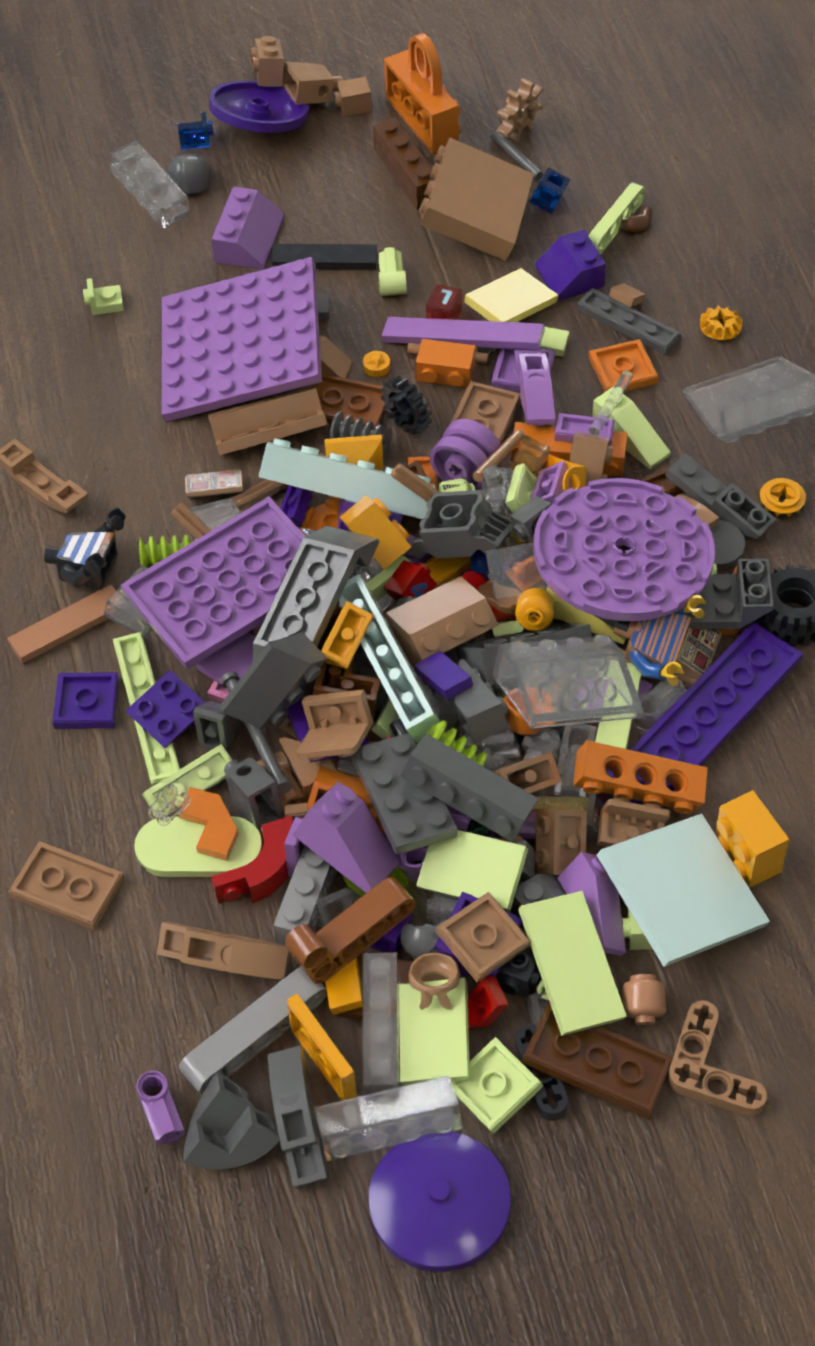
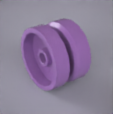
M456 419L445 430L442 439L434 446L429 458L432 468L443 481L465 478L468 483H473L475 490H479L484 486V480L485 483L487 482L490 474L482 482H476L473 479V473L502 444L491 430L477 421Z

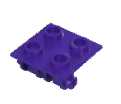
M169 670L125 711L163 748H166L190 725L192 727L196 726L193 711L195 707L206 702Z

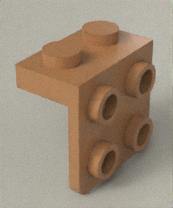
M364 689L304 697L302 705L310 730L296 751L298 758L319 760L325 756L334 755L349 757L358 751L373 725Z

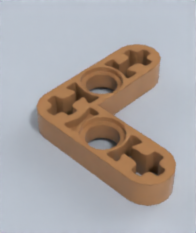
M696 1001L688 1010L668 1075L669 1086L678 1094L746 1116L760 1114L767 1101V1092L761 1083L705 1065L717 1027L719 1013L714 1004L709 1001ZM701 1013H706L708 1015L702 1032L696 1030L698 1017ZM689 1040H696L700 1042L703 1050L698 1054H691L686 1051L684 1044ZM682 1071L689 1073V1078H687L686 1082L679 1081V1075L682 1074ZM700 1075L704 1076L701 1089L697 1088ZM713 1080H719L726 1085L727 1091L716 1095L708 1089L707 1085ZM733 1086L738 1087L735 1100L731 1099ZM749 1092L756 1094L753 1104L746 1102Z

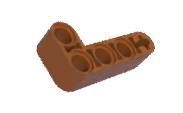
M395 877L386 878L317 933L307 924L295 927L288 933L285 945L309 978L315 984L323 983L407 918L415 909L416 901Z

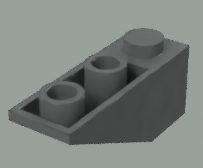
M464 659L459 660V667L471 676L473 686L455 696V706L462 729L476 743L508 728L505 717L508 714V708L501 696L498 698L495 696L490 683L482 681L476 667L471 668Z

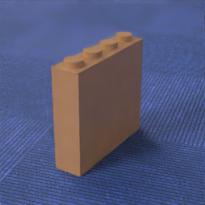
M449 138L446 146L441 145L436 154L435 160L439 161V163L435 162L430 173V178H433V181H429L424 193L428 198H424L420 206L419 213L422 214L419 225L506 261L516 243L534 174Z

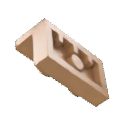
M537 810V818L535 820L536 874L561 875L581 852L586 853L587 810Z

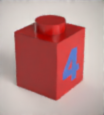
M403 560L383 588L397 602L399 598L408 596L417 598L432 591L437 583L430 576L431 571L427 566L420 562L414 564Z

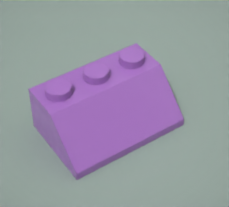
M233 186L212 237L214 262L264 270L285 218V213L260 191Z

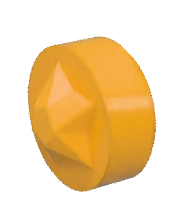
M382 351L367 353L363 358L364 372L371 377L386 375L390 370L389 356Z

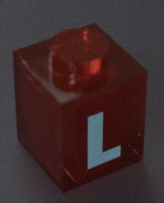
M436 284L426 304V318L457 320L462 310V290Z

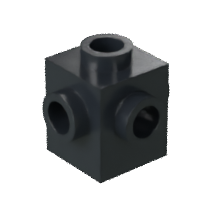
M531 945L500 966L496 975L501 989L510 995L519 994L527 997L532 986L537 988L541 981V975Z

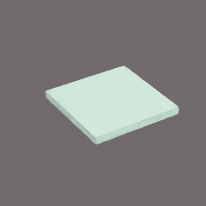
M703 814L606 847L597 854L598 859L663 967L761 929L770 922Z

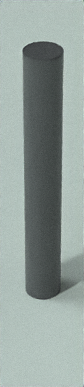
M497 130L491 134V139L521 167L533 173L535 180H540L543 177V172L509 140L497 133Z

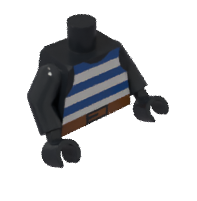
M118 507L113 508L106 515L108 522H104L95 531L72 532L67 534L61 547L47 546L44 553L45 563L57 564L58 575L61 581L68 582L74 587L85 586L102 590L118 556L115 530L120 531L123 529L126 518L125 514Z

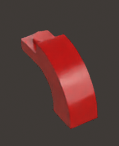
M291 816L261 825L264 845L260 854L252 862L242 867L211 876L214 894L218 903L234 901L242 895L249 893L253 904L274 893L288 878V868L284 843L293 824Z

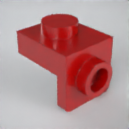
M489 976L483 978L468 996L469 1029L490 1027L509 1005L496 977Z

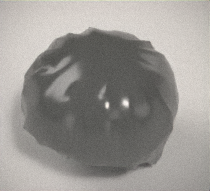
M195 154L179 155L169 163L167 176L175 193H200L208 187L211 170L208 162L202 156Z
M442 920L435 926L430 924L423 926L405 924L400 934L402 947L414 959L423 954L438 953L434 948L439 938L435 931L436 927L446 920Z

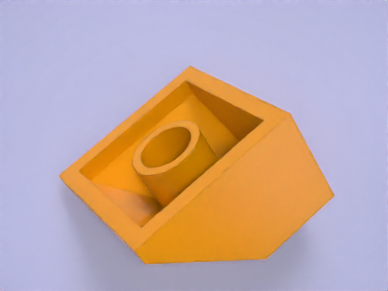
M382 435L324 439L326 457H329L330 453H336L346 456V462L357 464L358 460L374 463V469L384 471ZM329 495V500H340V498Z

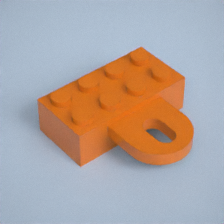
M424 33L412 36L409 39L408 50L384 58L385 94L389 103L432 155L437 154L441 145L446 146L449 138L459 141V134L461 132L459 114L461 109L458 101L453 99L448 94L446 87L442 85L441 63L431 39Z

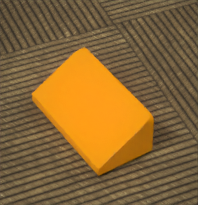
M346 601L321 649V652L327 657L325 663L347 669L374 615Z

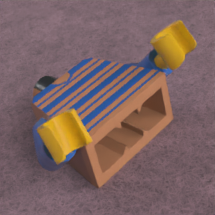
M693 595L688 600L687 606L660 618L636 622L617 620L613 633L629 639L625 654L630 657L631 663L642 676L659 680L667 678L670 685L676 686L679 681L674 674H684L681 665L676 660L691 617L688 615L692 613L696 618H702L705 615L703 609L695 608L700 604L705 605L707 602L700 595Z

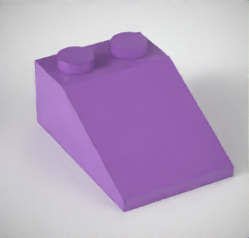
M339 781L309 809L292 834L365 893H368L385 880L399 864L364 801L355 795L353 790L344 786Z

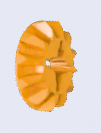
M717 305L715 309L707 308L706 313L701 314L699 325L701 331L706 336L715 340H729L740 334L743 327V318L739 317L738 311H731L729 306L723 309ZM718 319H722L725 322L724 327H722Z
M786 478L772 479L766 482L760 490V504L765 506L767 512H775L777 517L780 514H786L790 517L793 512L799 513L802 506L805 505V491L801 485L793 480ZM784 492L786 499L781 503L778 500Z

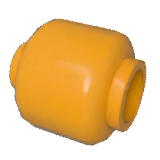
M534 587L525 590L517 599L515 611L517 622L528 631L537 632L544 630L554 619V599L549 592L542 588Z

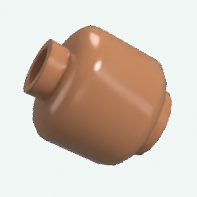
M632 975L629 977L630 981L622 986V1004L628 1018L635 1019L636 1025L655 1024V1018H659L666 1013L665 985L661 981L656 980V975Z

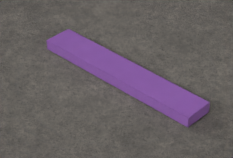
M388 317L382 333V340L385 343L421 344L422 339L476 345V347L539 350L545 328L544 324Z

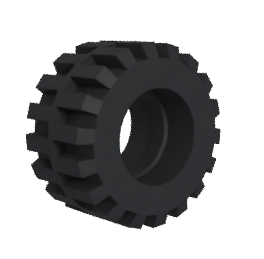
M786 565L785 569L781 567L774 569V573H770L774 608L769 613L756 619V622H759V626L779 639L790 643V646H796L797 643H801L802 646L807 645L810 640L815 642V570L811 569L809 571L805 569V566L800 565L799 568H793V565ZM784 603H797L805 608H792Z

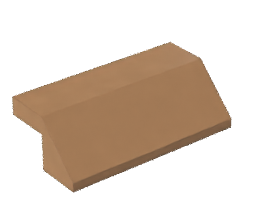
M314 384L208 414L219 455L274 440V438L279 439L328 425Z

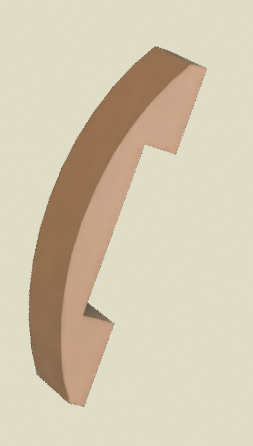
M14 439L0 449V465L26 491L47 506L57 511L68 513L89 497L88 493L69 479L64 482L36 461L33 452L18 440Z

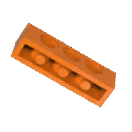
M587 740L577 750L573 786L583 788L584 792L590 794L607 793L613 795L614 798L634 799L643 801L644 804L651 803L657 804L660 807L674 808V811L680 814H690L705 803L708 767ZM605 768L610 769L614 773L615 778L610 777L606 773ZM636 775L643 778L645 785L637 781ZM666 781L673 785L674 791L667 787Z

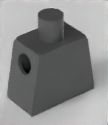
M247 758L242 762L231 760L226 764L224 773L231 798L246 820L253 823L260 834L262 833L261 825L284 818L275 780L253 758ZM255 796L260 799L259 804L255 801Z

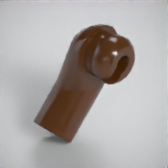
M642 206L639 215L629 216L628 219H624L621 224L625 233H639L647 230L652 216L651 207Z

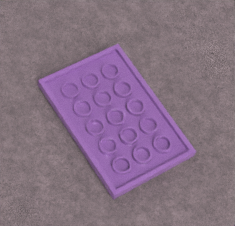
M267 497L121 584V589L182 665L189 669L264 622L305 535L270 497Z

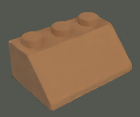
M458 577L384 613L412 668L415 664L439 651L444 653L499 625L486 598L462 577Z

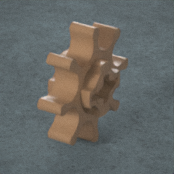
M522 78L517 92L509 89L507 91L508 98L505 101V108L497 112V115L504 119L497 128V133L518 142L523 128L531 131L533 129L532 123L535 120V112L541 111L543 105L536 101L544 88Z

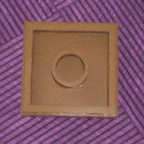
M487 892L436 927L435 931L476 982H479L521 953L531 943L490 892Z

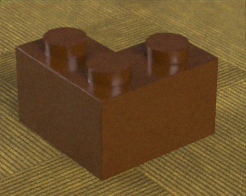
M356 652L347 669L324 662L320 667L322 672L316 678L313 695L364 689L374 722L379 701L380 679L354 674Z

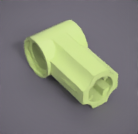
M394 247L385 248L383 252L379 253L380 296L407 295L406 274L402 267L401 252L397 251Z

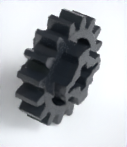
M400 376L393 377L383 384L384 387L380 390L383 393L381 400L385 402L383 407L390 413L389 418H394L397 427L403 426L404 432L410 431L412 435L419 434L429 427L428 425L432 422L429 416L432 415V412L427 409L429 403L422 398L424 394L418 392L415 384H409L407 378L402 380Z

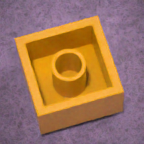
M365 495L339 518L351 532L379 539L380 542L373 555V559L385 570L411 548L410 544L406 541L410 538V535L395 519L392 522L388 519L392 514L377 497L372 500Z
M752 790L721 805L716 822L715 835L747 886L751 888L781 873L789 838L756 793Z

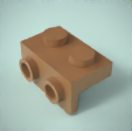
M625 798L608 799L600 810L597 845L609 847L665 827V822L670 818V811L661 809L657 804L639 805L630 803Z

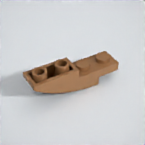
M164 921L161 923L156 954L179 959L181 963L209 969L283 980L287 977L291 953L286 945L233 933L223 934Z

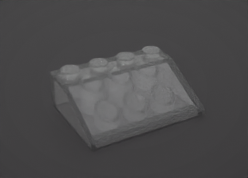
M781 356L682 388L683 394L711 434L726 443L738 441L740 437L747 434L761 433L765 428L774 425H785L789 423V420L797 417L811 416L815 412V374Z
M597 635L585 638L570 637L560 640L543 639L535 642L516 641L510 644H499L492 676L531 729L643 718L644 711L624 654L610 636Z

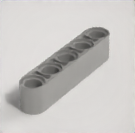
M301 967L297 968L188 1053L180 1062L178 1070L202 1095L216 1072L227 1078L291 1028L287 1007L288 998L298 993L308 1009L313 1011L326 998V987L322 983L315 984Z

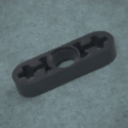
M536 1025L522 1026L516 1033L515 1048L520 1062H522L529 1045L525 1043V1038H532L537 1027ZM523 1064L530 1072L532 1071V1067ZM552 1076L546 1079H538L543 1087L533 1096V1100L539 1115L550 1121L562 1118L567 1111L568 1096L563 1082ZM550 1087L553 1100L558 1101V1106L552 1109L550 1104H546L547 1093L545 1089Z

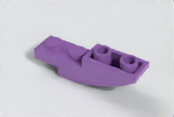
M514 350V363L521 386L520 399L527 425L545 426L546 424H555L553 389L546 353H542V350Z

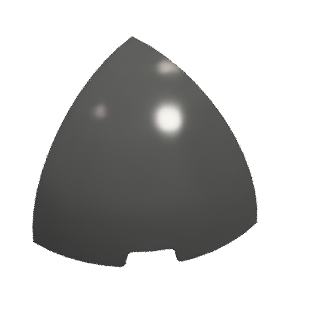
M216 1072L202 1094L192 1116L184 1145V1162L199 1168L217 1170L246 1165L268 1153L280 1141L277 1126L267 1112L256 1109L249 1102L251 1095L226 1076Z

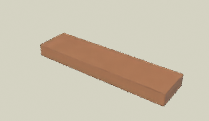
M109 585L8 637L7 640L23 664L127 610L126 605L113 586Z

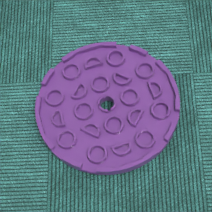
M610 478L589 481L588 486L574 490L572 487L554 498V503L547 510H543L537 521L533 541V555L537 569L545 583L565 602L579 610L603 619L643 621L672 614L687 606L688 600L693 595H699L703 591L711 577L715 560V544L708 524L702 522L696 514L697 510L681 496L675 498L663 492V487L649 482L625 478ZM624 545L629 547L630 550L623 554V551L617 547Z

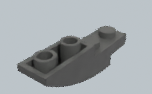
M686 453L665 474L666 477L687 493L686 496L706 506L719 517V520L728 521L738 527L745 536L758 539L776 521L775 517L736 485L731 483L726 487Z
M299 1045L268 1054L270 1086L281 1149L286 1153L292 1185L297 1189L329 1180L315 1117L317 1110L302 1046Z

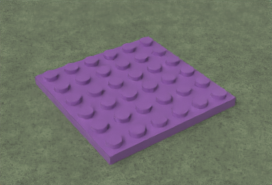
M312 257L162 297V417L165 422L322 382L316 267Z

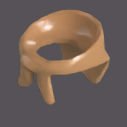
M427 953L419 956L412 962L408 978L411 987L421 992V1003L419 1006L421 1010L432 1004L433 995H437L438 1001L443 1008L451 1009L447 993L457 987L461 975L458 965L452 957L441 953ZM448 980L445 984L439 986H430L423 983L428 981Z

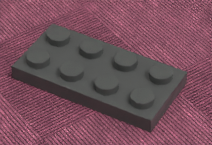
M409 733L360 746L358 751L350 756L395 854L455 838L458 832L450 812L443 801L400 777L410 754L416 747Z

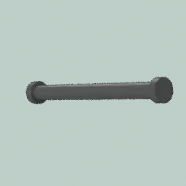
M235 671L227 672L221 677L223 687L228 688L229 692L232 691L240 680L238 673ZM244 722L270 776L276 782L278 794L287 793L291 790L292 783L289 778L284 776L262 729Z

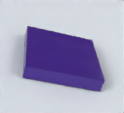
M58 673L52 722L54 729L115 728L120 680L119 673Z

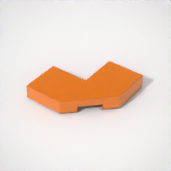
M190 787L178 812L179 818L206 825L196 846L197 853L227 861L239 835L238 829L220 795Z

